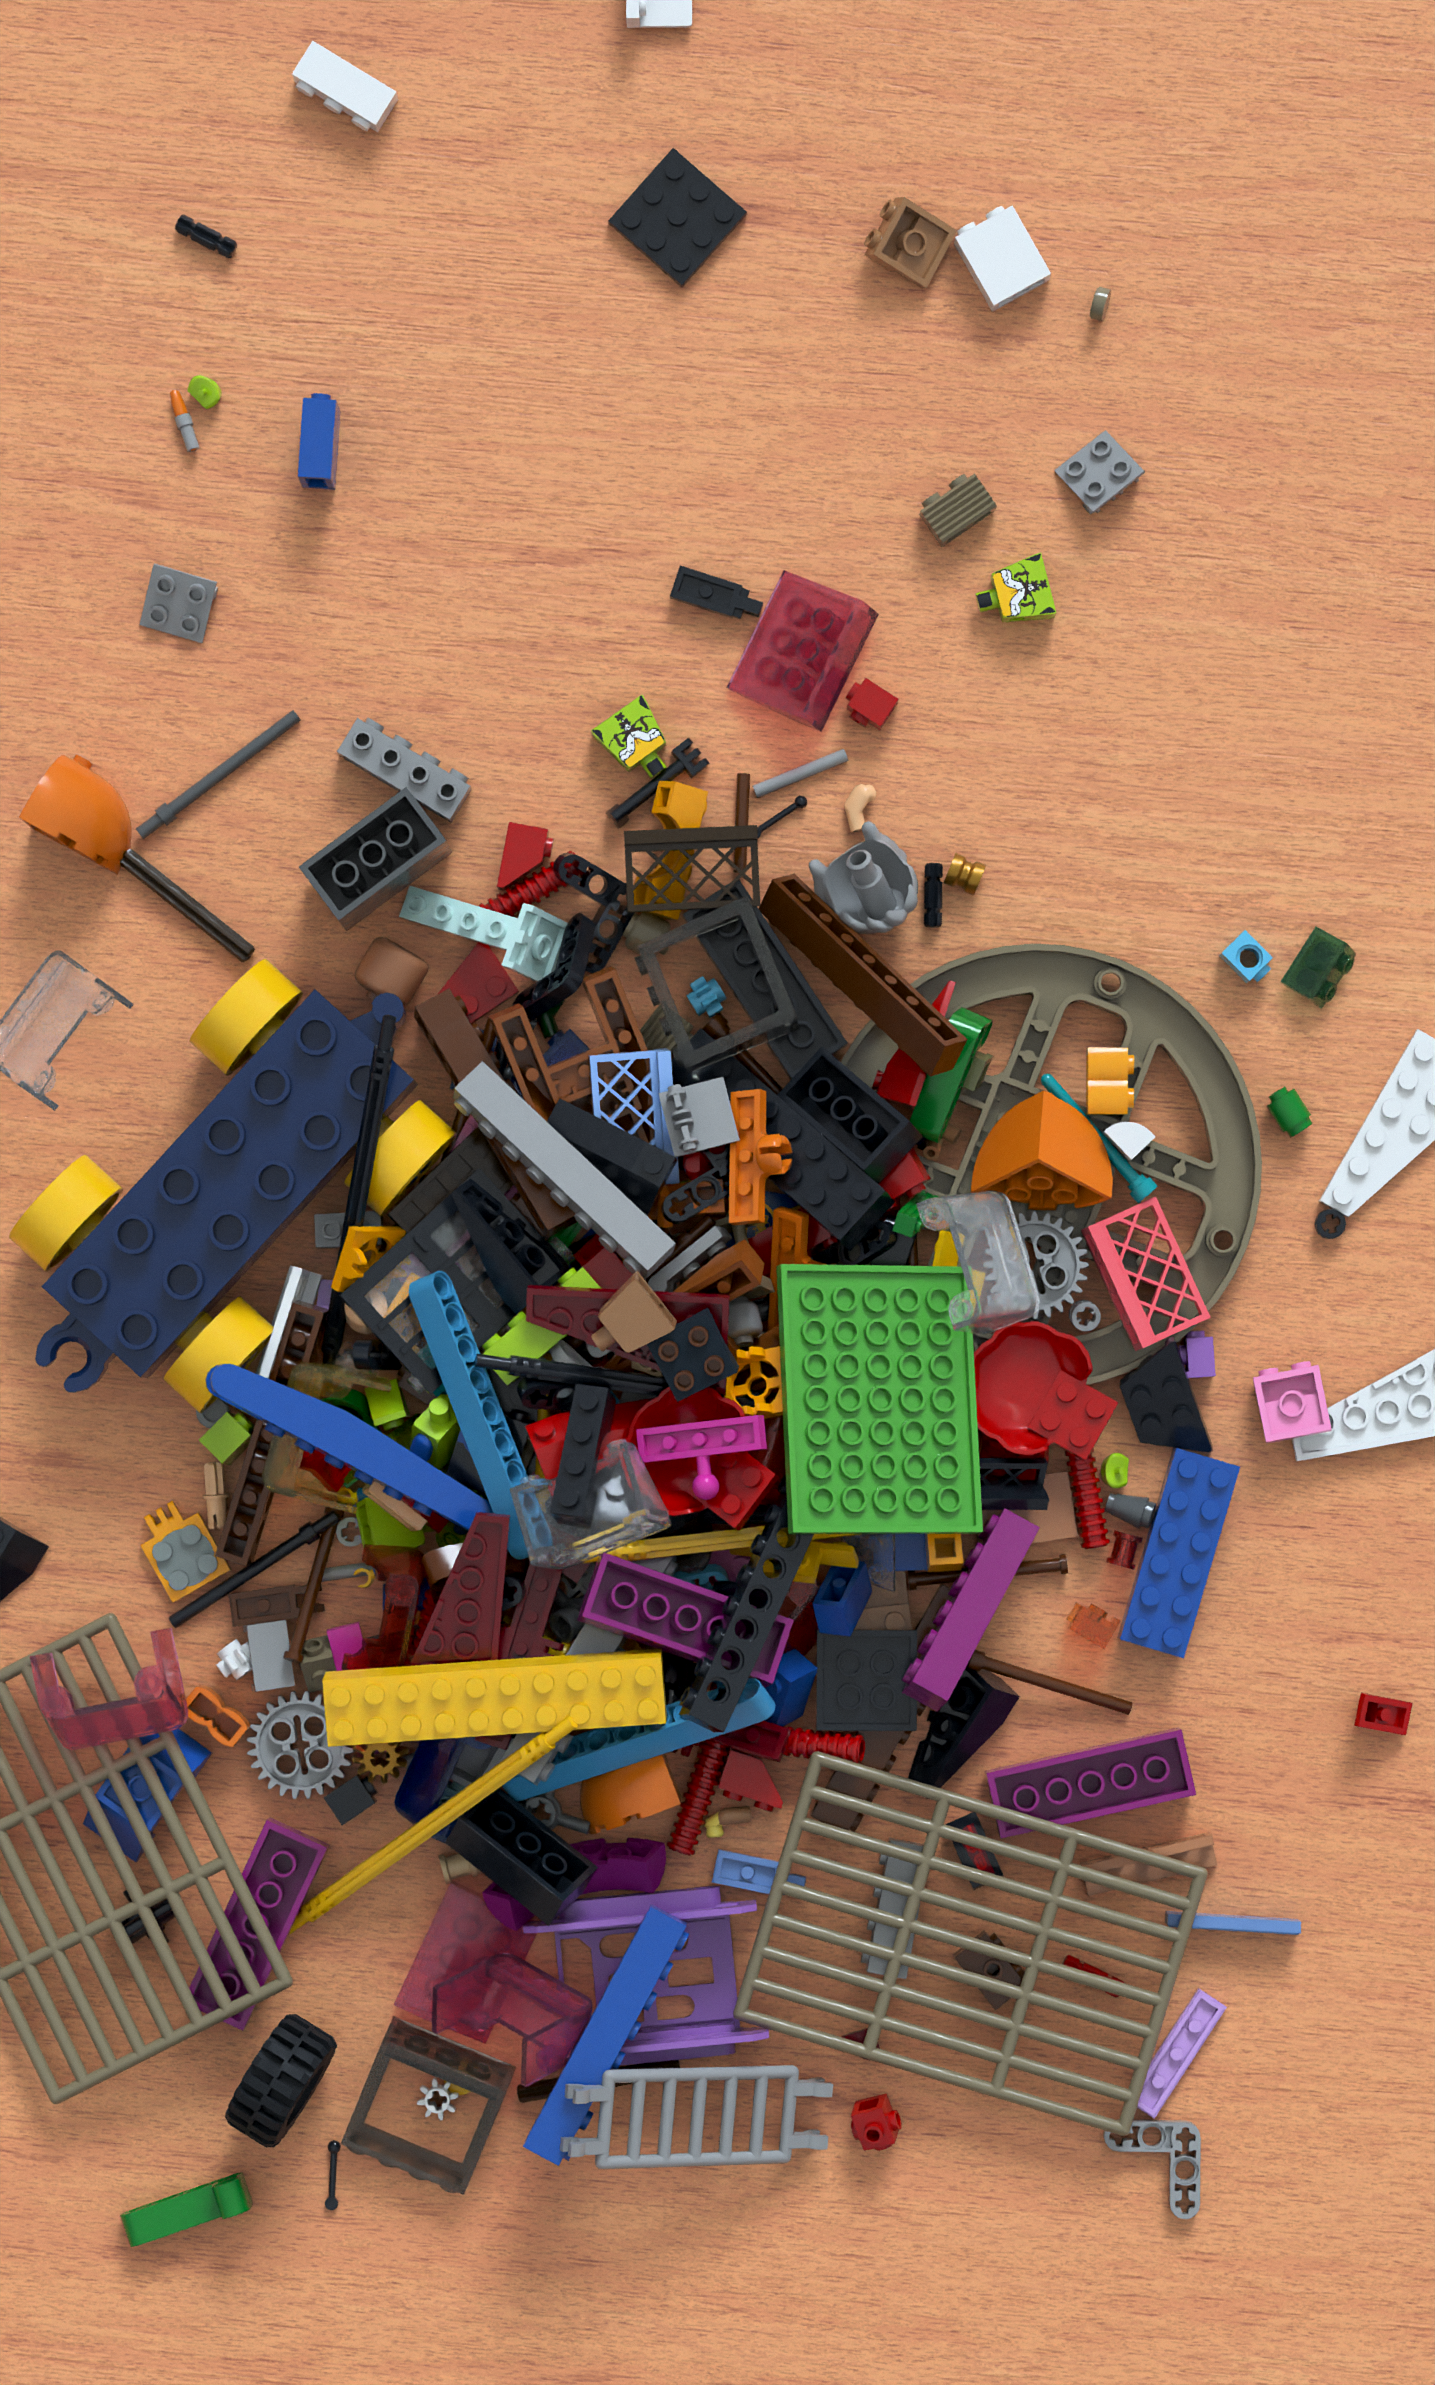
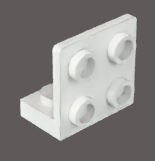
M626 0L627 28H690L692 26V0Z

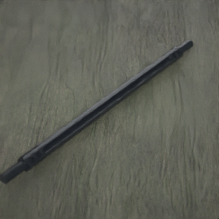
M383 1015L379 1041L373 1050L336 1268L349 1226L361 1227L364 1222L394 1053L391 1045L396 1017L392 1015ZM333 1288L321 1347L324 1355L319 1380L323 1383H332L336 1358L341 1353L346 1324L345 1302L339 1297L343 1292H337Z
M476 1354L475 1367L507 1371V1375L575 1385L605 1387L611 1390L659 1396L664 1389L669 1387L665 1378L661 1376L515 1355L505 1358ZM750 1389L754 1396H759L765 1392ZM771 1392L765 1399L766 1403L770 1404L775 1399L777 1393ZM748 1395L736 1397L737 1402L742 1407L746 1405L755 1407L754 1399Z

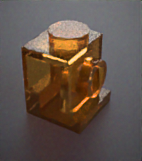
M1077 1602L1066 1620L1071 1622L1068 1626L1070 1630L1105 1649L1121 1621L1113 1616L1109 1622L1105 1619L1108 1613L1092 1603L1087 1609Z

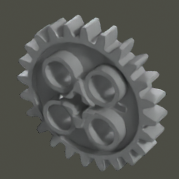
M1033 1211L1030 1221H1026L1024 1215L1020 1213L1019 1223L1016 1225L1009 1218L1006 1219L1009 1229L1005 1231L1000 1227H996V1231L1000 1236L999 1239H987L993 1246V1250H983L982 1252L983 1255L990 1258V1262L981 1264L982 1269L990 1270V1274L983 1277V1282L994 1283L988 1290L989 1295L999 1292L1000 1296L996 1304L1000 1305L1005 1301L1009 1302L1007 1308L1009 1314L1016 1307L1020 1308L1019 1313L1022 1319L1026 1315L1027 1310L1032 1311L1034 1320H1037L1039 1311L1044 1310L1048 1318H1051V1308L1053 1307L1060 1313H1063L1062 1302L1065 1300L1073 1305L1074 1300L1070 1294L1072 1292L1082 1294L1083 1292L1077 1285V1281L1083 1282L1088 1279V1277L1080 1273V1270L1088 1268L1089 1263L1079 1259L1087 1254V1249L1077 1250L1076 1248L1082 1241V1238L1076 1237L1071 1239L1070 1235L1074 1227L1070 1226L1062 1230V1218H1059L1054 1224L1050 1223V1213L1044 1216L1043 1221L1038 1220L1036 1211ZM1026 1237L1031 1238L1037 1261L1044 1262L1045 1264L1040 1267L1045 1288L1044 1294H1040L1033 1271L1031 1269L1026 1270L1025 1267L1030 1265V1258L1025 1244ZM1043 1237H1051L1056 1242V1248L1050 1254H1043L1037 1248L1038 1241ZM1016 1245L1023 1249L1024 1256L1021 1261L1012 1263L1005 1258V1252L1010 1246ZM1057 1268L1062 1270L1065 1274V1280L1061 1285L1052 1286L1046 1281V1275L1051 1269ZM1021 1277L1029 1278L1033 1283L1031 1292L1026 1295H1020L1014 1290L1016 1280Z
M292 1691L290 1701L288 1702L282 1695H279L278 1707L268 1702L266 1706L269 1714L267 1715L263 1712L256 1714L262 1721L261 1725H250V1728L257 1732V1736L248 1737L247 1741L256 1744V1748L248 1751L247 1755L257 1756L258 1759L251 1765V1768H262L263 1771L258 1776V1779L261 1780L268 1776L271 1779L268 1784L269 1790L276 1784L280 1785V1796H283L288 1789H292V1797L296 1799L300 1790H303L306 1798L309 1799L311 1798L313 1788L322 1795L324 1794V1783L332 1788L336 1786L333 1779L334 1775L344 1778L345 1773L340 1769V1766H351L352 1764L349 1759L345 1758V1754L355 1752L352 1747H328L325 1707L321 1704L322 1694H319L314 1701H311L309 1691H305L302 1700H298L296 1692ZM296 1715L300 1717L302 1740L309 1741L310 1744L309 1747L304 1749L308 1768L307 1774L302 1773L300 1750L298 1748L293 1749L292 1743L298 1740L294 1723V1716ZM310 1717H318L323 1721L324 1729L321 1734L313 1735L307 1731L306 1722ZM277 1722H285L290 1726L291 1734L288 1739L280 1740L274 1735L273 1728ZM323 1750L328 1754L329 1762L326 1767L318 1768L314 1766L311 1761L313 1751ZM282 1755H290L295 1759L296 1767L293 1772L285 1773L279 1768L278 1760Z

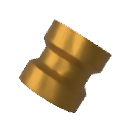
M955 853L943 883L952 887L956 885L963 887L964 892L974 896L986 865L980 862L971 863L966 860L965 856Z

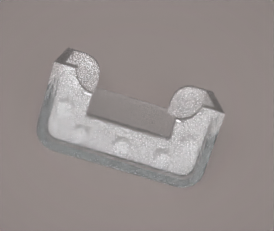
M984 1191L934 1197L916 1203L921 1221L925 1227L934 1231L950 1228L968 1290L957 1294L950 1301L949 1316L954 1331L987 1334L1026 1320L1036 1314L1040 1305L1039 1294L1011 1202L1004 1193Z
M626 1439L613 1441L607 1445L608 1449L602 1453L603 1459L597 1461V1500L591 1528L561 1525L553 1518L550 1510L557 1477L549 1480L540 1479L539 1475H531L522 1478L520 1485L510 1488L531 1565L550 1569L568 1568L600 1556L603 1552H610L665 1530L672 1525L668 1510L635 1444L627 1442Z

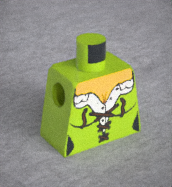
M1041 553L1032 555L992 573L991 582L993 589L975 593L979 611L984 612L998 608L1002 622L1052 619L1056 616V609Z
M643 695L637 697L591 730L592 736L628 772L641 764L652 779L667 768L657 754L658 751L666 746V741Z

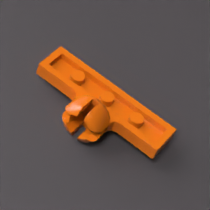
M753 1089L731 1092L730 1104L740 1141L730 1143L729 1223L735 1226L765 1223V1182L770 1175L784 1174L791 1168L793 1160H782L780 1156L793 1153L791 1143L783 1135H767L766 1091Z
M783 1206L773 1210L770 1279L773 1283L774 1292L769 1295L768 1331L779 1325L776 1266L780 1264L827 1265L812 1260L808 1256L809 1214Z

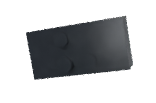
M823 1047L814 1054L777 1094L878 1184L923 1137L906 1117Z
M500 1788L461 1815L445 1842L548 1926L584 1892L598 1868Z

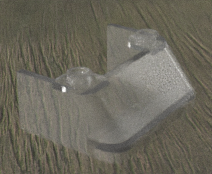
M60 950L54 951L44 960L0 1020V1071L55 1111L59 1105L45 1095L53 1088L56 1081V1071L50 1065L52 1060L88 1012L94 1016L106 1013L112 1008L115 999L129 1009L134 1004Z

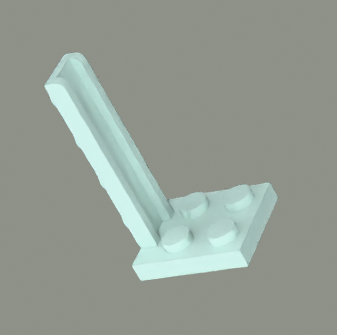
M409 886L399 915L403 919L506 950L501 966L535 982H538L555 970L564 930L568 924L526 903H523L518 918L413 886Z

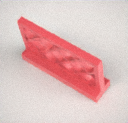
M1156 1197L1081 1230L1135 1351L1211 1318ZM1150 1206L1156 1217L1152 1230L1136 1224L1140 1211ZM1133 1214L1131 1222L1123 1219ZM1118 1222L1129 1227L1123 1243L1111 1239L1106 1228L1107 1225ZM1159 1226H1160L1161 1231H1162L1163 1234H1160V1233L1157 1232L1158 1229H1159ZM1134 1229L1150 1235L1145 1252L1128 1246ZM1155 1237L1166 1241L1170 1248L1166 1260L1150 1254ZM1115 1246L1121 1248L1119 1254H1118V1252H1117ZM1126 1251L1142 1257L1137 1274L1124 1268L1122 1260ZM1173 1257L1176 1261V1264L1171 1263ZM1147 1259L1164 1265L1158 1282L1142 1276ZM1169 1268L1179 1271L1184 1279L1180 1291L1163 1284ZM1129 1277L1134 1278L1133 1285H1132V1283H1131ZM1139 1281L1156 1287L1150 1304L1138 1299L1136 1290ZM1186 1288H1188L1190 1295L1185 1293ZM1161 1289L1178 1296L1172 1313L1155 1306ZM1183 1298L1195 1303L1199 1316L1189 1320L1177 1315ZM1143 1307L1148 1309L1147 1314H1145ZM1153 1311L1170 1317L1166 1330L1157 1335L1154 1334L1149 1323ZM1175 1320L1182 1322L1181 1324L1173 1327Z

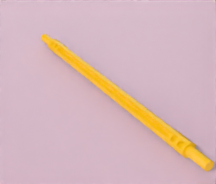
M765 1525L741 1528L740 1531L730 1529L617 1542L612 1547L581 1550L582 1563L597 1562L599 1556L604 1552L627 1561L749 1548L758 1534H762ZM779 1530L777 1533L778 1544L787 1543V1534L785 1531ZM814 1534L812 1540L861 1534Z
M569 1716L550 1731L541 1732L301 1906V1911L298 1913L289 1934L295 1932L308 1921H316L556 1747L555 1743L576 1729L578 1724Z

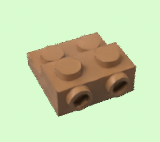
M897 197L894 201L888 200L880 212V217L883 218L878 230L873 229L865 240L864 245L868 247L865 256L890 272H897L917 286L927 288L957 230L905 197Z
M905 1571L868 1574L872 1593L854 1630H912Z

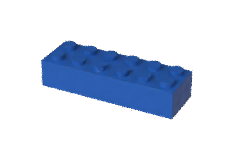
M1173 1448L1118 1633V1639L1184 1658L1240 1466L1183 1449Z

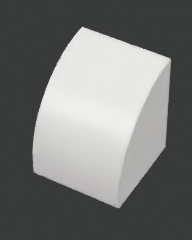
M1120 1122L1102 1132L1128 1161H1131L1155 1138L1146 1127L1134 1122Z

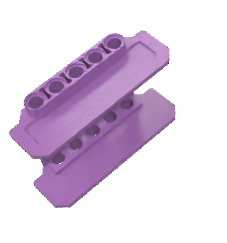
M705 1886L655 1891L653 1894L643 1892L576 1899L549 1926L542 1920L526 1922L523 1925V1933L554 1932L565 2039V2045L537 2048L535 2061L569 2059L585 2027L570 2029L568 2027L560 1940L579 1938L591 1948L597 2006L609 1984L608 1977L615 1973L623 1956H604L599 1948L601 1939L607 1935L636 1932L651 1904L687 1923L684 1931L689 1933L688 1944L683 1950L674 1951L668 1961L712 1957L714 1983L669 1987L668 1976L665 1981L658 1979L652 1990L658 1993L656 1997L687 1995L694 2001V2011L691 2015L684 2018L658 2020L655 1998L649 2011L643 2009L644 2021L640 2022L642 2024L633 2041L626 2039L621 2051L626 2054L620 2065L729 2055L736 2053L735 2043L769 2038V2029L763 2027L740 2028V2021L733 2016L737 2001L729 1915L757 1911L756 1900L721 1902L720 1886Z

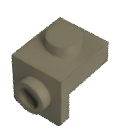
M328 1635L305 1640L301 1654L304 1656V1659L300 1666L309 1693L323 1690L322 1680L325 1672L337 1671Z

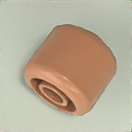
M377 937L373 940L356 969L355 979L362 987L368 990L366 996L371 1000H374L380 994L391 993L399 997L403 1006H406L412 1000L429 968L423 959L387 938Z

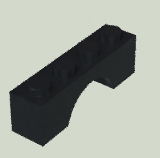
M576 1384L550 1510L551 1515L558 1524L591 1528L597 1500L596 1468L599 1451L605 1435L611 1430L616 1399L609 1388Z

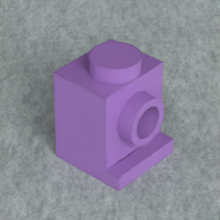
M1205 1331L1188 1332L1185 1335L1184 1345L1179 1346V1352L1183 1364L1186 1365L1188 1378L1216 1376L1213 1337H1205Z

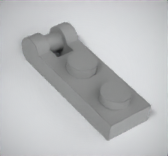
M714 1226L649 1279L648 1285L653 1291L673 1292L677 1289V1283L683 1278L689 1279L702 1268L700 1264L707 1258L713 1259L716 1255L726 1250L727 1246L725 1244L732 1239V1236L725 1227Z

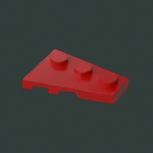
M478 942L438 994L450 988L454 997L459 995L468 1010V1013L465 1015L470 1024L518 994L519 990L503 966H501L489 945Z

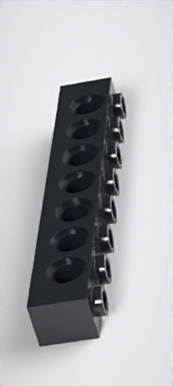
M786 1474L779 1483L778 1492H780L776 1503L770 1505L764 1516V1522H766L762 1534H758L751 1544L750 1552L753 1554L748 1565H743L737 1575V1589L734 1595H730L723 1605L722 1613L725 1615L720 1626H715L709 1636L708 1644H710V1648L706 1656H702L696 1664L694 1683L692 1687H688L684 1691L680 1700V1705L683 1706L679 1713L680 1716L714 1733L725 1731L814 1534H788ZM779 1530H783L787 1534L788 1541L785 1547L780 1546L777 1542ZM766 1560H769L774 1566V1572L770 1578L763 1572V1564ZM753 1590L760 1596V1603L757 1608L752 1607L749 1603V1595ZM738 1621L743 1622L746 1627V1634L742 1639L735 1633V1625ZM725 1651L732 1657V1665L729 1669H725L721 1664V1656ZM711 1682L715 1683L718 1688V1695L714 1700H711L707 1695V1687Z

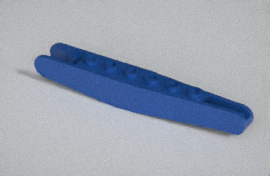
M233 1364L216 1365L207 1373L205 1379L206 1387L213 1396L266 1423L267 1425L264 1429L280 1438H283L284 1434L296 1439L294 1445L310 1454L316 1450L326 1455L324 1458L325 1462L341 1470L343 1466L354 1470L353 1476L368 1485H371L373 1481L385 1487L383 1493L396 1500L401 1501L402 1497L413 1501L412 1508L430 1517L431 1513L434 1512L469 1530L476 1512L493 1513L489 1501L343 1409Z

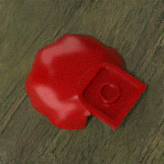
M1039 1321L1012 1322L1001 1326L994 1332L992 1338L982 1343L974 1352L977 1424L981 1432L990 1438L996 1439L1006 1450L1015 1454L1032 1455L1048 1450L1049 1445L1053 1443L1086 1462L1118 1406V1402L1086 1385L1087 1378L1093 1371L1089 1352L1080 1340L1070 1334L1058 1332L1053 1327Z
M670 1387L664 1389L658 1397L648 1401L636 1412L630 1424L628 1437L625 1439L620 1452L622 1467L626 1472L629 1485L639 1495L645 1497L654 1510L661 1514L679 1516L709 1508L738 1531L741 1530L780 1477L748 1454L749 1451L711 1455V1474L719 1482V1491L714 1498L702 1500L694 1494L692 1489V1483L698 1476L696 1457L639 1463L636 1429L746 1417L742 1408L735 1401L722 1397L716 1390L710 1387L679 1402L675 1399Z

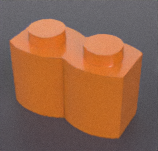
M196 1686L181 1704L184 1712L191 1720L200 1725L207 1726L211 1735L223 1745L234 1747L250 1729L248 1719L237 1709L225 1706L220 1695L207 1686Z

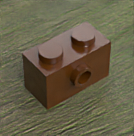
M984 1930L975 1937L976 1939L1005 1947L995 1933L989 1936ZM963 1948L953 1954L964 1970L1021 1986L1025 1971L1019 1965ZM978 1988L995 2010L1011 1999L1010 1997Z

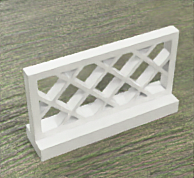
M290 1265L271 1324L274 1328L268 1345L263 1349L256 1374L269 1379L293 1302L300 1300L314 1305L323 1275Z

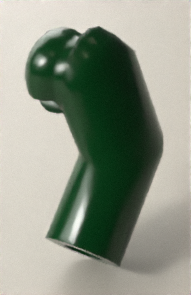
M565 1000L537 1017L545 1039L560 1034L554 1017Z

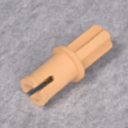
M209 1462L204 1465L206 1495H203V1499H206L207 1526L208 1529H214L215 1527L224 1528L227 1518L226 1498L229 1497V1493H226L224 1465L221 1462Z

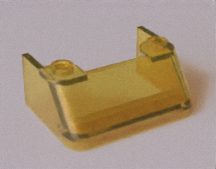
M302 1362L294 1366L289 1374L286 1385L319 1400L321 1396L343 1398L351 1391L353 1383L390 1392L392 1387L389 1379L340 1365ZM284 1434L283 1438L272 1435L262 1470L263 1483L268 1490L356 1514L357 1505L355 1499L323 1491L324 1486L310 1471L299 1469L304 1450L294 1445L296 1439Z

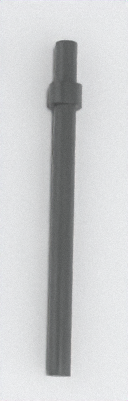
M292 710L168 805L166 803L162 804L155 810L156 814L136 828L137 832L145 839L163 824L169 825L177 819L176 814L301 721L298 715Z

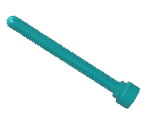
M1044 1074L1041 1077V1083L1049 1093L1075 1107L1090 1121L1105 1145L1111 1164L1130 1184L1127 1187L1132 1191L1130 1195L1137 1203H1140L1158 1187L1150 1177L1146 1178L1143 1174L1139 1175L1051 1074Z

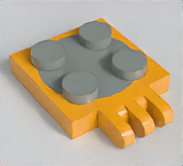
M172 1500L167 1503V1506L173 1516L168 1518L162 1507L155 1510L161 1521L159 1524L155 1523L151 1514L144 1516L154 1538L140 1546L171 1601L174 1603L232 1569L225 1559L215 1556L218 1545L200 1513L197 1512L184 1520Z

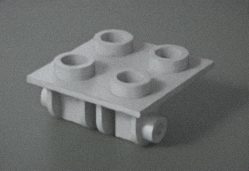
M1106 430L1054 470L1082 500L1083 507L1090 515L1094 512L1099 513L1102 506L1110 500L1114 501L1117 494H1123L1125 488L1133 482L1137 483L1139 481L1138 478L1145 473Z
M154 563L139 625L203 643L213 599L215 600L218 592L217 582Z
M723 1077L685 1087L676 1084L667 1088L668 1091L658 1093L675 1157L740 1141Z

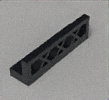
M979 1458L982 1510H1003L1004 1508L1007 1510H1047L1049 1497L1043 1487L1048 1466L1046 1458ZM995 1469H1004L1007 1472L998 1480H989L986 1477ZM1027 1469H1036L1034 1480H1020L1017 1476Z

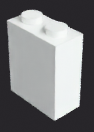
M1013 205L1007 209H1004L1003 206L995 208L986 215L987 220L978 225L971 222L957 231L958 236L954 240L957 251L992 312L1049 281L1051 276L1050 270Z

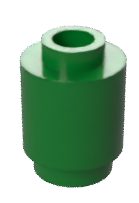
M1283 1087L1269 1096L1271 1103L1267 1105V1108L1283 1132L1286 1131L1290 1138L1313 1124L1309 1118L1310 1112L1295 1089L1288 1091L1286 1087Z

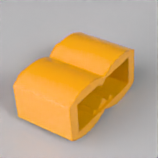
M1086 1048V1115H1127L1128 1108H1134V1088H1128V1075H1134V1055H1128V1048Z

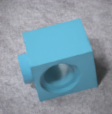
M1246 930L1219 955L1246 984L1252 978L1258 982L1271 970L1267 963L1273 957ZM1249 950L1256 955L1257 963L1254 967L1247 968L1241 964L1240 954L1242 951Z

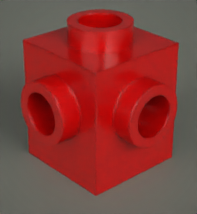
M887 2093L855 2101L851 2113V2129L855 2140H860L863 2150L875 2149L880 2151L892 2146L896 2142L898 2132L902 2128V2123L898 2111L892 2109Z

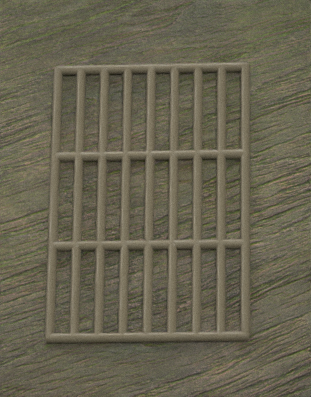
M108 1613L0 1669V1703L45 1794L44 1797L30 1804L28 1803L0 1745V1776L17 1811L0 1819V1850L46 1943V1946L29 1953L0 1892V1923L18 1959L3 1968L0 1966V1997L50 2101L53 2104H59L291 1987L293 1979L116 1615ZM108 1629L160 1736L145 1745L142 1744L91 1637ZM77 1644L80 1645L131 1752L114 1760L62 1653ZM48 1659H51L102 1764V1767L87 1775L34 1669L35 1666ZM21 1673L74 1780L58 1790L6 1684V1681ZM166 1749L218 1855V1858L202 1866L149 1757ZM135 1764L138 1765L189 1870V1873L175 1880H172L120 1773ZM106 1779H109L161 1886L145 1895L93 1791L92 1786ZM79 1793L132 1902L116 1910L63 1802ZM52 1808L103 1914L102 1917L89 1924L86 1923L35 1818L36 1815ZM21 1823L24 1824L75 1930L59 1939L7 1833V1830ZM222 1870H225L277 1979L261 1987L208 1880V1877ZM195 1884L248 1991L247 1994L231 2001L179 1892ZM165 1899L168 1900L219 2006L218 2009L202 2016L150 1908ZM136 1914H139L190 2020V2023L176 2030H173L122 1924V1921ZM110 1928L162 2036L146 2045L93 1936ZM79 1943L82 1944L133 2052L119 2059H116L64 1952ZM50 1958H53L103 2061V2067L89 2074L36 1965ZM22 1972L25 1973L76 2079L61 2088L58 2087L8 1983V1979Z
M816 1751L812 1753L733 2016L739 2021L1114 2134L1126 2136L1131 2129L1208 1872L1205 1868ZM821 1767L935 1800L937 1803L932 1819H925L816 1786ZM813 1798L925 1832L927 1835L922 1852L807 1818L811 1800ZM949 1806H955L1064 1839L1060 1857L1058 1859L945 1825L944 1822ZM802 1830L916 1864L917 1868L912 1884L797 1850ZM942 1837L1055 1871L1050 1890L1048 1891L936 1857L934 1855L939 1839ZM1077 1844L1193 1878L1188 1895L1184 1897L1072 1863ZM792 1863L906 1896L908 1898L903 1914L900 1916L787 1882ZM930 1869L1045 1903L1040 1923L926 1889L925 1885ZM1071 1876L1183 1910L1178 1928L1174 1929L1062 1895L1067 1877ZM784 1894L897 1928L898 1931L893 1947H887L778 1914L782 1896ZM920 1901L1036 1935L1031 1953L1026 1954L917 1921L915 1918ZM1062 1908L1171 1941L1173 1945L1168 1961L1052 1927L1057 1910ZM773 1926L887 1960L888 1964L883 1980L769 1946L768 1942ZM910 1934H917L1026 1967L1021 1986L907 1953L905 1951ZM1048 1940L1162 1973L1163 1977L1158 1993L1043 1959ZM763 1958L878 1992L874 2010L872 2012L759 1978L758 1975ZM904 1965L1016 1999L1011 2018L898 1985L896 1980L900 1967ZM1038 1972L1152 2005L1154 2007L1149 2023L1146 2025L1033 1991ZM753 1991H759L868 2024L864 2043L862 2044L750 2010L748 2008ZM891 1997L1007 2031L1002 2048L998 2050L888 2017L886 2013ZM1030 2003L1143 2037L1144 2040L1139 2056H1133L1024 2023L1028 2005ZM885 2029L997 2063L992 2081H985L876 2048L881 2030ZM1019 2035L1133 2069L1134 2073L1129 2089L1015 2055L1014 2051ZM1009 2068L1018 2069L1124 2101L1120 2119L1118 2121L1005 2087L1004 2084Z

